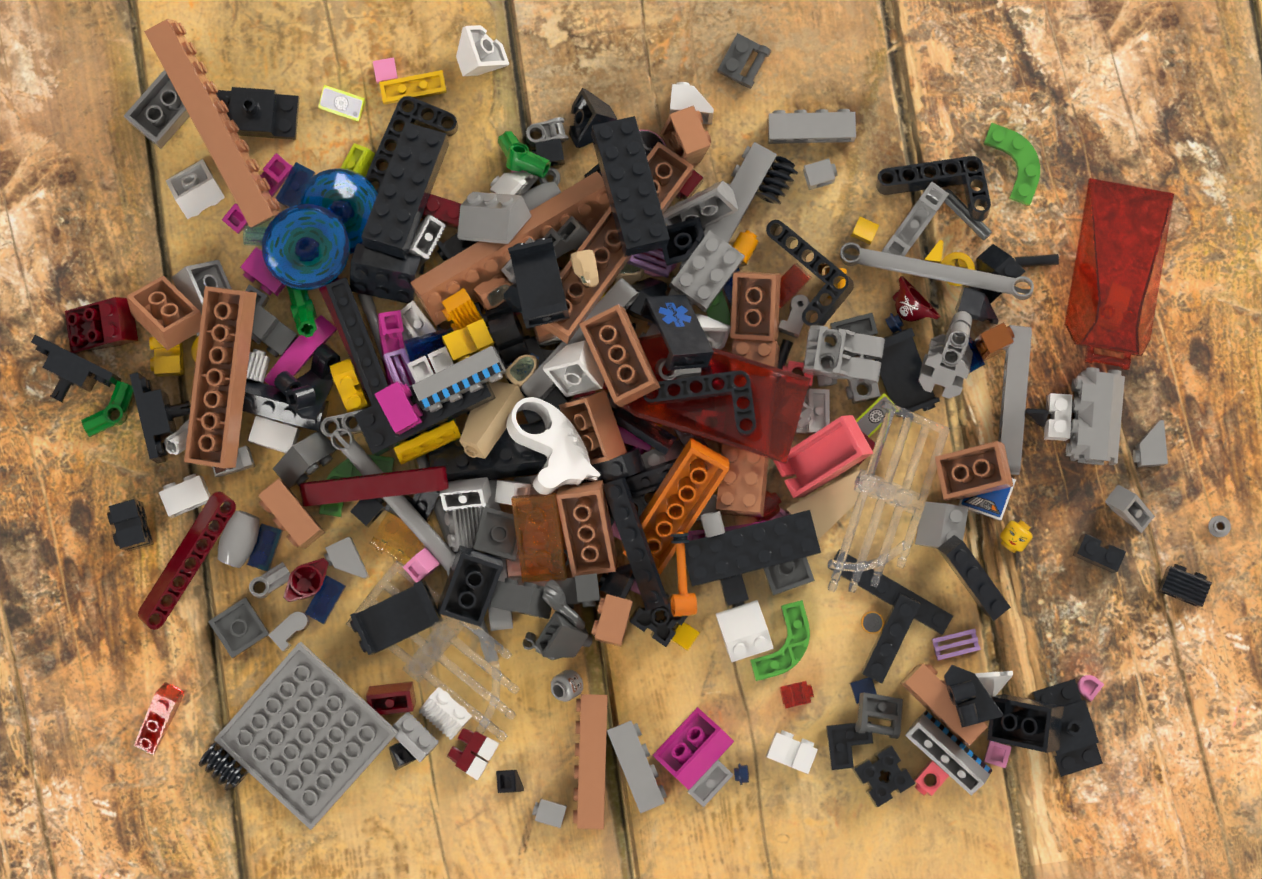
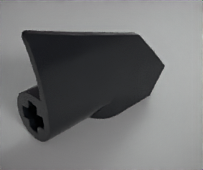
M955 665L950 666L944 675L950 700L956 706L962 728L1003 716V713L975 673Z

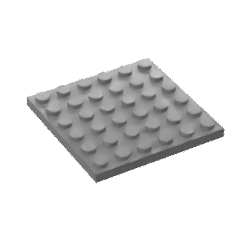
M300 642L214 740L311 830L398 734V731Z

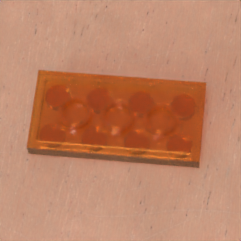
M556 493L513 496L511 501L522 583L566 580L567 573Z

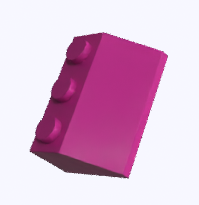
M697 707L652 756L690 790L734 741Z

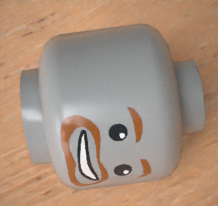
M571 669L561 672L553 677L551 681L552 694L563 702L572 700L581 694L583 690L582 678L576 671Z

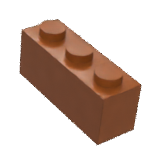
M1003 322L981 333L971 344L982 363L1004 352L1014 343L1013 338L1015 336L1010 326L1006 327Z

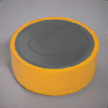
M868 612L861 619L863 630L869 634L878 633L884 624L882 616L877 612Z

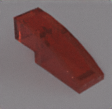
M795 263L781 277L779 311L812 279L798 263Z

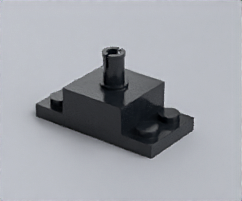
M232 87L231 91L218 90V93H216L219 100H223L229 110L227 115L230 121L234 120L239 128L238 136L296 140L299 96L277 94L275 90L241 87Z
M34 335L31 343L37 346L35 350L47 356L42 368L58 376L59 381L50 397L62 403L71 385H76L91 393L96 381L110 387L111 384L116 386L117 381L122 380L112 372L37 335Z
M138 372L129 374L149 459L157 464L166 462L165 456L168 455V451L165 449V443H162L161 440H165L177 431L174 418L190 414V401L171 405L168 394L161 389L153 391L151 382Z
M1075 679L1032 692L1033 698L1036 701L1064 706L1060 748L1052 752L1059 777L1103 764L1096 744L1099 743L1086 701L1081 699Z

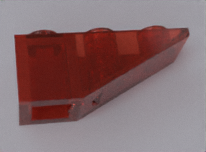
M164 682L154 694L134 746L151 755L155 754L180 705L185 691Z

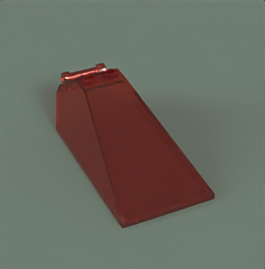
M1089 178L1064 322L1074 344L1087 346L1085 363L1092 364V362L1129 370L1131 355L1142 357L1151 340L1175 193ZM1094 348L1123 353V358L1095 354Z
M661 333L639 337L640 344L657 381H665L655 370L657 361L661 358H667L669 354ZM712 347L714 353L708 367L701 368L700 376L744 371L750 377L756 431L748 437L740 435L737 431L732 395L659 405L647 404L642 396L622 406V408L638 418L787 463L811 378ZM663 365L662 373H670L671 370H667L666 366ZM737 377L734 381L737 387H743L747 383L744 377ZM715 380L712 387L715 390H721L725 383L722 380ZM604 381L603 389L608 390V387ZM693 383L690 390L693 393H699L703 386L700 383ZM671 386L668 390L669 395L677 396L680 393V388L678 386ZM654 390L646 394L647 398L655 399L658 396V391ZM745 398L737 402V406L741 409H746L750 404ZM744 420L740 424V428L744 431L750 430L753 426L749 420Z

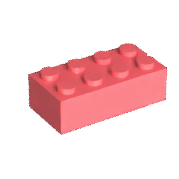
M853 415L839 417L773 461L782 477L796 475L797 478L787 479L784 482L792 497L800 498L807 496L873 454V451Z

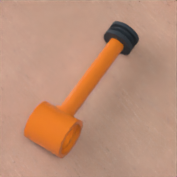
M682 531L671 534V537H673L671 543H676L679 594L671 595L670 599L673 617L697 614L695 593H687L685 543L689 542L687 540L689 533H683Z

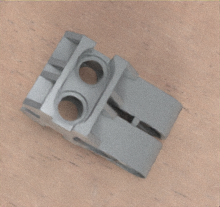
M965 311L957 312L952 318L946 335L941 334L931 338L928 354L924 356L919 376V382L925 391L932 392L934 385L938 384L945 387L942 397L950 399L961 394L963 380L968 377L973 355L968 344L972 325V316Z
M811 325L808 332L802 372L815 376L825 375L834 379H851L878 383L881 362L863 359V357L882 359L885 339L858 334L845 329L834 330L828 329L826 326ZM826 337H833L836 345L833 347L827 346L824 342ZM829 358L832 361V367L824 368L821 365V360Z

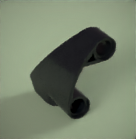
M322 344L314 351L311 369L307 373L296 379L289 372L283 371L275 378V387L286 396L288 405L301 418L316 420L334 382L330 366L341 362L340 356L328 345Z

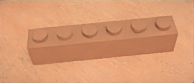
M581 694V699H576V712H580V721H576L575 734H580V741L575 743V756H579V765L574 766V779H578V788H574L573 801H578V809L573 810V823L577 824V829H604L608 695Z

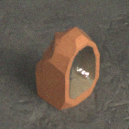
M493 278L488 282L479 284L473 289V293L480 305L489 310L496 308L505 301L503 294L512 284L504 278Z

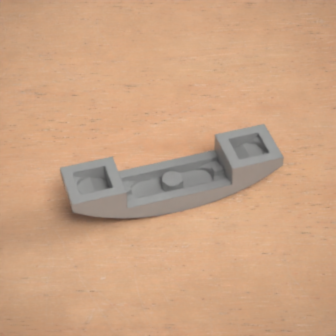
M931 182L881 252L905 256L949 193Z

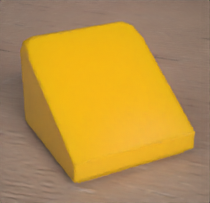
M860 216L851 236L871 245L879 225Z
M943 240L938 241L924 259L925 261L935 263L942 261Z
M684 622L682 625L679 624L675 630L676 634L672 641L688 651L700 632Z

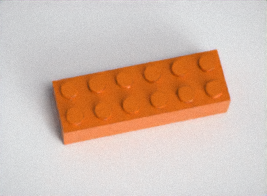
M692 438L689 439L639 517L659 574L662 573L676 552V543H671L673 541L671 534L679 531L683 533L689 532L730 469L728 458ZM623 546V554L627 556Z

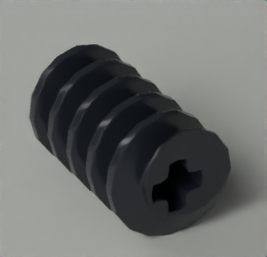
M776 156L777 163H772L771 167L773 170H768V177L763 179L765 185L759 186L760 192H756V195L771 204L781 205V201L777 197L786 196L782 189H790L786 181L793 182L794 179L790 174L797 175L798 172L794 169L795 165L790 160Z
M214 743L201 757L199 766L202 767L207 764L205 771L207 773L213 771V779L220 776L218 784L226 783V791L234 789L249 772L240 774L242 766L234 768L236 760L227 762L229 754L221 756L223 748L214 750L216 743Z

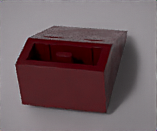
M113 297L65 311L70 352L73 354L122 346L138 341L136 321L130 313L127 298Z

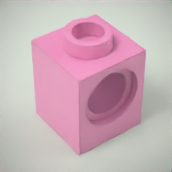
M425 547L413 556L403 568L417 583L431 574L440 563Z

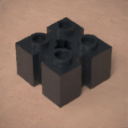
M504 301L496 308L485 309V314L482 315L486 326H489L487 329L493 341H495L494 347L498 354L502 356L504 362L506 363L520 356L528 355L529 350L524 338L522 325L512 308Z
M132 499L109 506L110 512H107L110 525H114L116 532L113 534L116 546L129 552L154 545L150 528L147 524L143 502Z
M669 600L668 604L646 611L645 607L642 608L639 605L630 617V623L643 632L649 628L653 631L651 637L667 647L676 634V631L673 629L675 624L682 625L688 616L673 617ZM663 610L665 618L663 620L660 618L659 621L656 620L655 612Z
M892 745L874 754L877 760L872 763L869 759H866L852 768L861 784L868 783L870 789L866 792L876 807L892 799L893 797L890 793L894 790L902 793L915 784L907 769L902 768L900 770L897 763L901 759ZM882 770L889 774L886 782L879 780L881 776L880 771Z

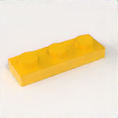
M443 70L379 82L384 105L399 102L404 96H411L417 99L447 93Z
M452 420L442 423L439 427L429 432H423L418 437L409 441L401 442L398 446L394 447V451L402 465L461 438L455 421Z

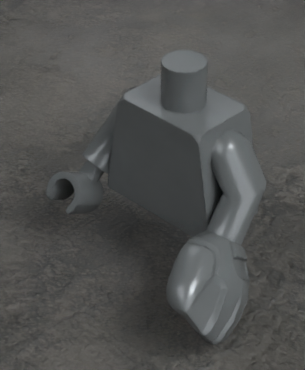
M550 580L545 584L542 598L556 611L538 639L534 633H526L523 647L527 650L535 648L537 653L550 660L563 657L573 658L582 646L590 647L593 638L591 634H588L582 618L566 604V596L561 586L556 581Z

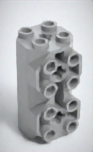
M1089 367L1079 373L1076 379L1073 378L1071 391L1074 392L1072 413H1074V419L1071 422L1070 443L1066 445V456H1070L1071 461L1078 460V463L1104 465V461H1109V465H1115L1118 463L1125 376H1121L1122 371L1108 370V373L1099 372V368Z

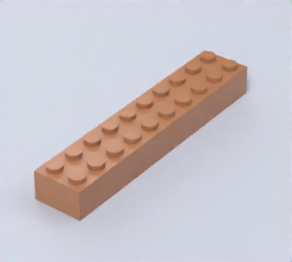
M166 19L144 31L249 227H257L280 215L279 209L281 207L275 197H271L268 191L270 186L267 180L261 178L258 173L260 170L258 163L254 158H250L248 154L250 149L244 139L241 140L238 136L239 128L234 120L230 121L227 115L229 110L224 101H220L217 97L218 89L213 81L209 82L206 76L208 71L203 62H199L196 58L197 50L192 42L188 43L185 37L187 32L182 23Z
M657 142L648 154L647 160L661 210L664 213L692 175L694 165L660 142ZM611 206L577 250H593L599 284L594 287L584 285L581 279L574 273L570 260L560 273L570 319L540 325L566 344L569 343L580 328L579 324L585 321L632 257V255L624 257Z
M596 171L530 211L531 218L509 244L479 241L410 282L425 312L435 326L447 320L442 312L445 309L442 304L443 300L464 288L473 303H475L477 299L474 296L473 289L479 284L488 282L493 278L509 280L501 271L511 259L508 248L518 243H525L529 238H532L534 241L543 238L551 228L558 232L571 216L583 223L591 233L610 207L602 176Z

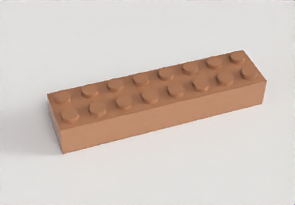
M205 286L184 462L219 468H236L256 292Z
M733 338L730 372L744 371L750 377L756 431L748 437L738 433L732 395H727L721 455L729 459L730 469L718 486L716 510L720 511L721 515L763 518L780 351L777 341ZM737 377L734 381L737 387H743L747 383L744 377ZM745 398L737 402V406L741 409H746L750 404ZM744 420L740 424V428L744 431L750 430L753 426L749 420Z

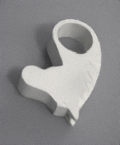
M534 397L524 398L516 403L507 418L509 435L518 444L547 456L544 468L538 473L533 482V487L539 494L548 495L562 485L576 484L579 486L584 479L596 481L600 477V473L590 464L587 449L577 430L559 409L548 402ZM521 410H531L538 413L542 417L547 430L541 434L525 432L517 423L516 413Z

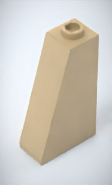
M488 381L496 398L470 411L459 440L468 456L483 459L488 456L507 428V418L517 402L525 398L517 385L499 381L491 383Z
M856 471L789 506L785 512L791 515L810 510L819 540L873 487L871 484L873 480L865 472L861 474L859 471Z

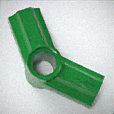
M505 131L504 134L498 137V144L507 158L506 167L508 169L518 172L524 170L542 179L546 176L550 168V160L529 152V148L520 143L512 131Z
M285 282L292 304L290 305L299 335H303L306 338L313 336V333L317 330L315 322L317 315L312 299L309 298L307 286H296Z
M117 381L108 406L81 420L83 428L89 437L97 435L113 426L125 423L127 411L134 395L132 385ZM119 409V418L112 420V411Z

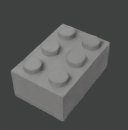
M165 69L124 115L130 124L160 149L190 117Z
M709 230L675 276L670 287L680 295L686 294L691 303L706 312L733 276V273L736 272L744 261L745 255Z

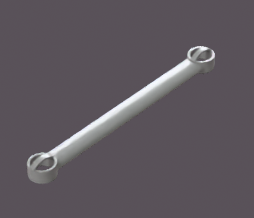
M853 242L846 243L840 250V258L847 266L860 264L1012 294L1019 300L1030 298L1034 290L1032 280L1026 276L1011 278L864 249ZM854 248L859 252V255H849L844 251ZM1019 282H1026L1030 285L1031 289H1021L1015 285Z
M341 428L332 433L331 444L333 447L341 450L362 475L383 473L354 440V435L349 429ZM339 431H345L349 434V444L340 436ZM335 437L339 440V442H340L345 448H343V447L337 445V443H336V441H335ZM404 495L383 497L387 504L445 568L447 575H449L456 556L455 553Z

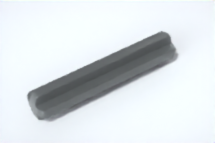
M946 189L945 191L949 195L944 202L982 240L987 239L992 231L982 221L973 220L970 217L968 207L950 189Z

